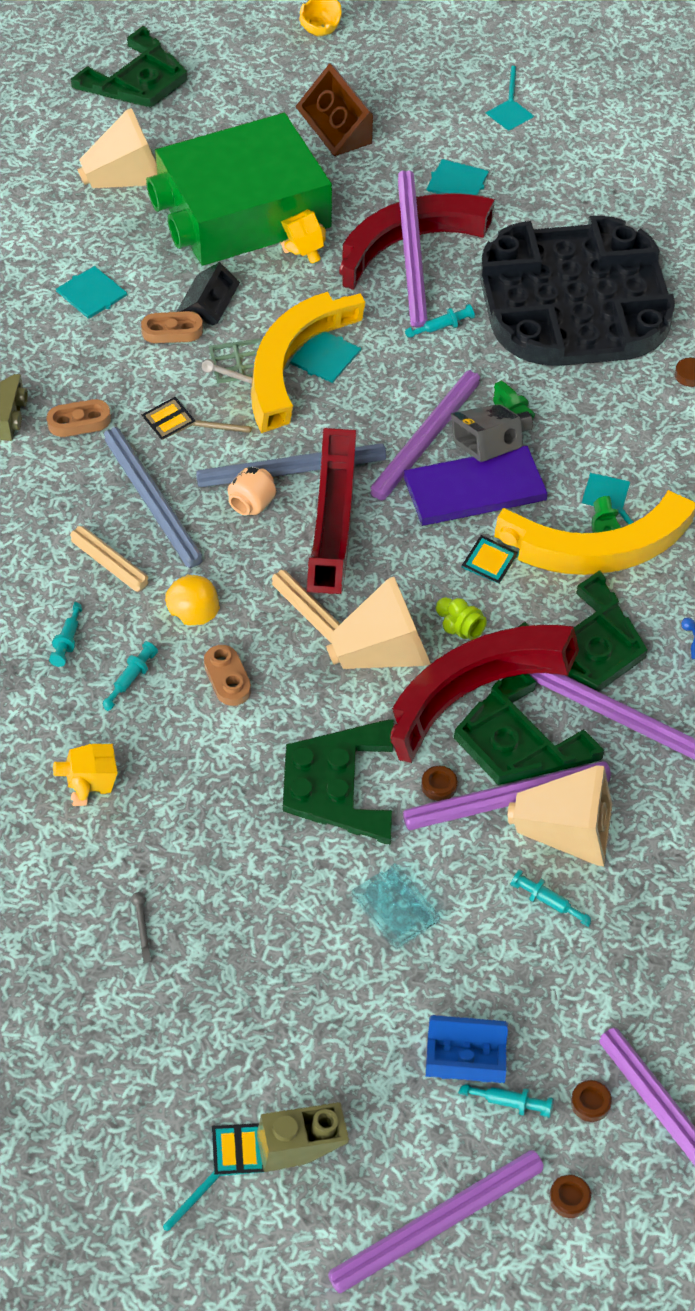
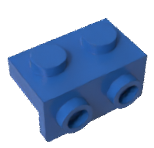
M431 1015L429 1017L425 1076L442 1079L505 1083L508 1022Z

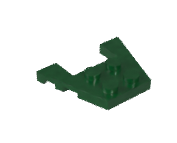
M142 26L127 37L128 47L141 53L138 57L110 77L87 66L71 78L72 88L151 108L185 83L188 77L187 70L170 52L166 53L161 48L160 41L150 36L147 27Z
M599 570L577 585L576 594L596 612L574 627L579 652L567 677L598 692L643 661L648 651L629 617L624 616L619 607L617 596L614 592H610L606 585V578ZM524 622V623H522L521 625H519L518 627H520V626H529V625H528L526 622Z
M529 674L506 677L501 681L498 680L491 688V693L483 702H478L454 731V739L497 785L581 766L603 759L604 749L584 729L561 743L554 745L513 704L515 701L535 691L536 681Z
M394 719L383 720L286 744L283 812L320 824L337 826L358 836L362 834L377 839V842L383 844H391L392 810L354 809L356 751L393 752L391 731L394 726Z

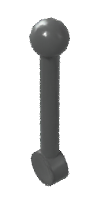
M137 892L132 895L131 902L136 906L143 963L151 962L143 909L146 898L143 893Z

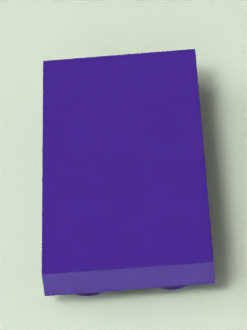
M522 446L519 449L483 462L478 461L474 457H468L404 470V480L422 526L498 511L503 508L507 509L546 501L548 495L528 446Z

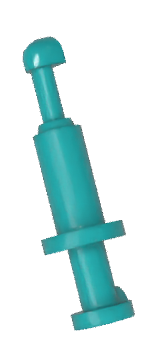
M467 304L465 309L454 312L452 308H448L447 314L426 321L424 326L414 330L411 327L407 328L405 334L408 338H412L419 333L425 331L432 333L450 325L453 328H457V321L467 317L473 319L475 318V313L471 304Z
M76 601L73 605L72 616L66 619L61 633L54 636L52 641L56 651L51 652L49 662L56 667L65 665L67 661L65 657L66 652H73L76 646L73 638L79 625L77 617L79 612L82 611V605Z
M145 641L142 644L143 650L137 657L133 655L128 657L127 668L114 683L115 689L102 703L106 711L114 707L113 700L119 693L125 692L139 673L145 674L148 671L145 663L149 658L152 659L158 653L155 645Z
M519 869L516 872L510 885L517 889L522 887L532 893L529 898L531 902L538 899L562 914L568 912L580 919V923L587 927L590 926L591 917L571 907L569 900L545 887L546 881L541 878L537 884L523 876L522 870Z
M464 1084L458 1094L466 1096L469 1094L482 1096L488 1100V1103L519 1109V1115L525 1116L526 1109L539 1111L541 1116L550 1118L554 1098L548 1097L547 1101L529 1097L530 1091L526 1088L523 1089L522 1093L495 1087L483 1090L470 1087L469 1084Z

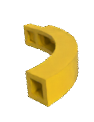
M328 292L313 296L287 310L268 329L257 350L251 388L252 409L261 433L288 425L291 422L293 404L286 392L283 380V371L290 357L314 336L324 331L329 332L362 321L365 300L361 293L344 296L336 300H332Z
M668 490L660 503L643 518L625 527L599 533H573L556 530L540 525L503 508L497 517L494 537L507 545L519 548L518 560L534 567L558 573L580 575L595 574L599 570L602 573L615 572L649 561L671 547L692 523L695 515V502Z

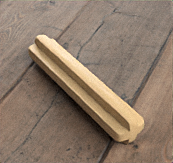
M78 526L71 532V541L134 591L140 592L148 585V575L87 528Z
M280 570L274 574L272 585L332 643L329 634L340 623L286 570Z

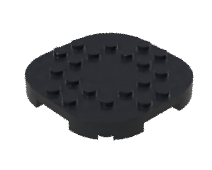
M589 216L588 225L533 229L531 221H524L498 231V237L492 242L488 241L482 253L480 273L488 316L496 339L513 355L531 363L547 366L627 360L650 353L660 346L669 334L675 306L674 295L668 293L658 261L660 251L657 244L643 229L640 228L636 232L632 227L626 226L625 220L610 216Z

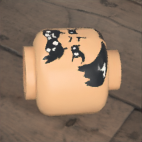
M256 467L243 469L228 486V500L231 507L242 515H257L261 513L276 495V487L272 475L267 470Z

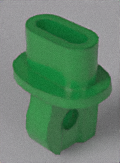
M502 380L495 383L493 397L495 405H503L515 414L528 411L532 419L534 418L535 413L528 407L529 401L524 396H518Z
M610 496L599 497L593 503L595 514L591 522L592 533L621 528L616 519V516L619 514L618 510L612 508Z

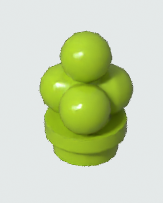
M444 597L437 601L435 609L440 617H444L442 625L446 633L456 634L462 639L473 640L478 638L485 630L487 619L483 616L482 611L475 606H468L464 599L456 598L452 600L451 598Z

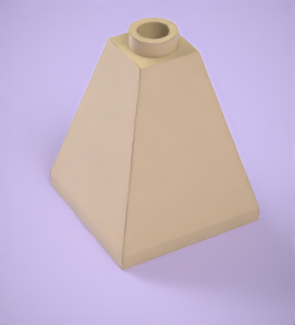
M132 108L126 110L79 159L82 167L77 169L84 185L90 183L92 188L146 186V178L157 175L156 160Z
M395 577L387 579L330 633L329 637L332 644L326 646L333 665L340 663L343 669L411 667L431 664Z
M594 766L517 793L516 802H510L508 806V823L515 824L517 833L592 864L604 866L612 811V800L605 767Z

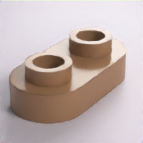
M190 311L152 313L142 319L141 330L143 338L150 343L192 342L201 337L203 324L202 318L197 313Z
M98 399L55 406L49 410L46 417L49 431L58 437L100 431L105 429L111 422L108 404Z
M227 645L211 647L204 655V667L217 698L229 706L243 704L250 697L251 684L237 652ZM219 657L226 658L224 660H217ZM233 683L237 684V686L235 687L228 686L229 684Z

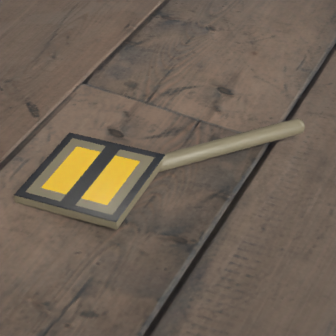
M176 397L141 415L161 440L190 426L247 433L252 430L250 426L195 420Z

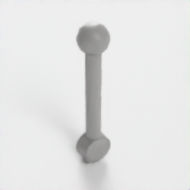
M205 359L202 363V369L205 372L213 370L252 384V377L217 366L211 359Z

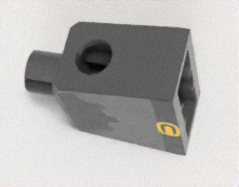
M500 404L451 413L453 441L480 462L521 448L523 444L522 432L532 430L533 420L528 411L515 414Z

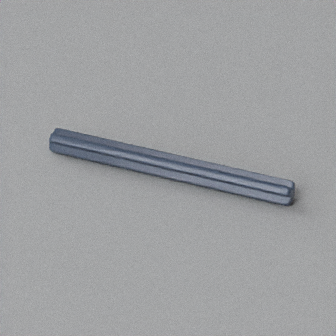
M113 427L110 430H106L104 432L105 442L186 567L193 568L202 563L201 552L120 429Z
M382 443L355 448V465L386 459V448ZM322 452L198 470L196 473L198 487H207L231 483L247 467L265 469L272 477L321 470Z

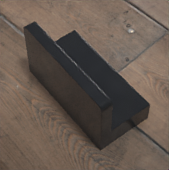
M218 262L195 277L176 312H192L194 310L207 324L213 326L220 321L240 282Z

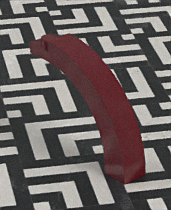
M456 193L416 197L420 235L454 232L484 238L493 221L495 199ZM400 202L391 204L370 215L348 235L343 243V256L339 269V274L343 276V287L354 290L369 263L384 249L403 240Z
M323 428L318 508L313 548L308 562L307 592L342 594L352 513L356 430Z
M531 625L500 630L468 641L431 663L410 682L392 708L397 724L394 725L391 731V743L394 745L399 761L412 763L426 734L437 718L455 701L476 688L499 679L521 674L549 673L567 676L579 652L574 626Z

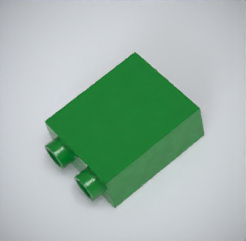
M285 112L155 149L157 175L146 178L150 201L156 212L169 209L171 214H168L167 217L168 227L175 246L178 249L190 246L201 266L289 239L281 221L307 209L315 213L318 223L322 224L325 229L332 227V183Z

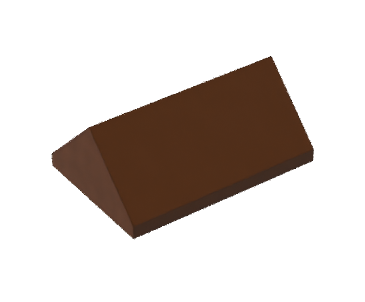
M329 63L295 107L333 156H338L372 144L373 113L335 66Z

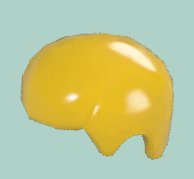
M308 0L306 4H302L299 13L300 24L308 33L315 36L329 35L336 30L340 23L342 15L341 4L338 0Z
M185 575L174 581L165 594L166 606L170 614L179 617L184 625H203L215 618L220 609L214 585L203 576Z

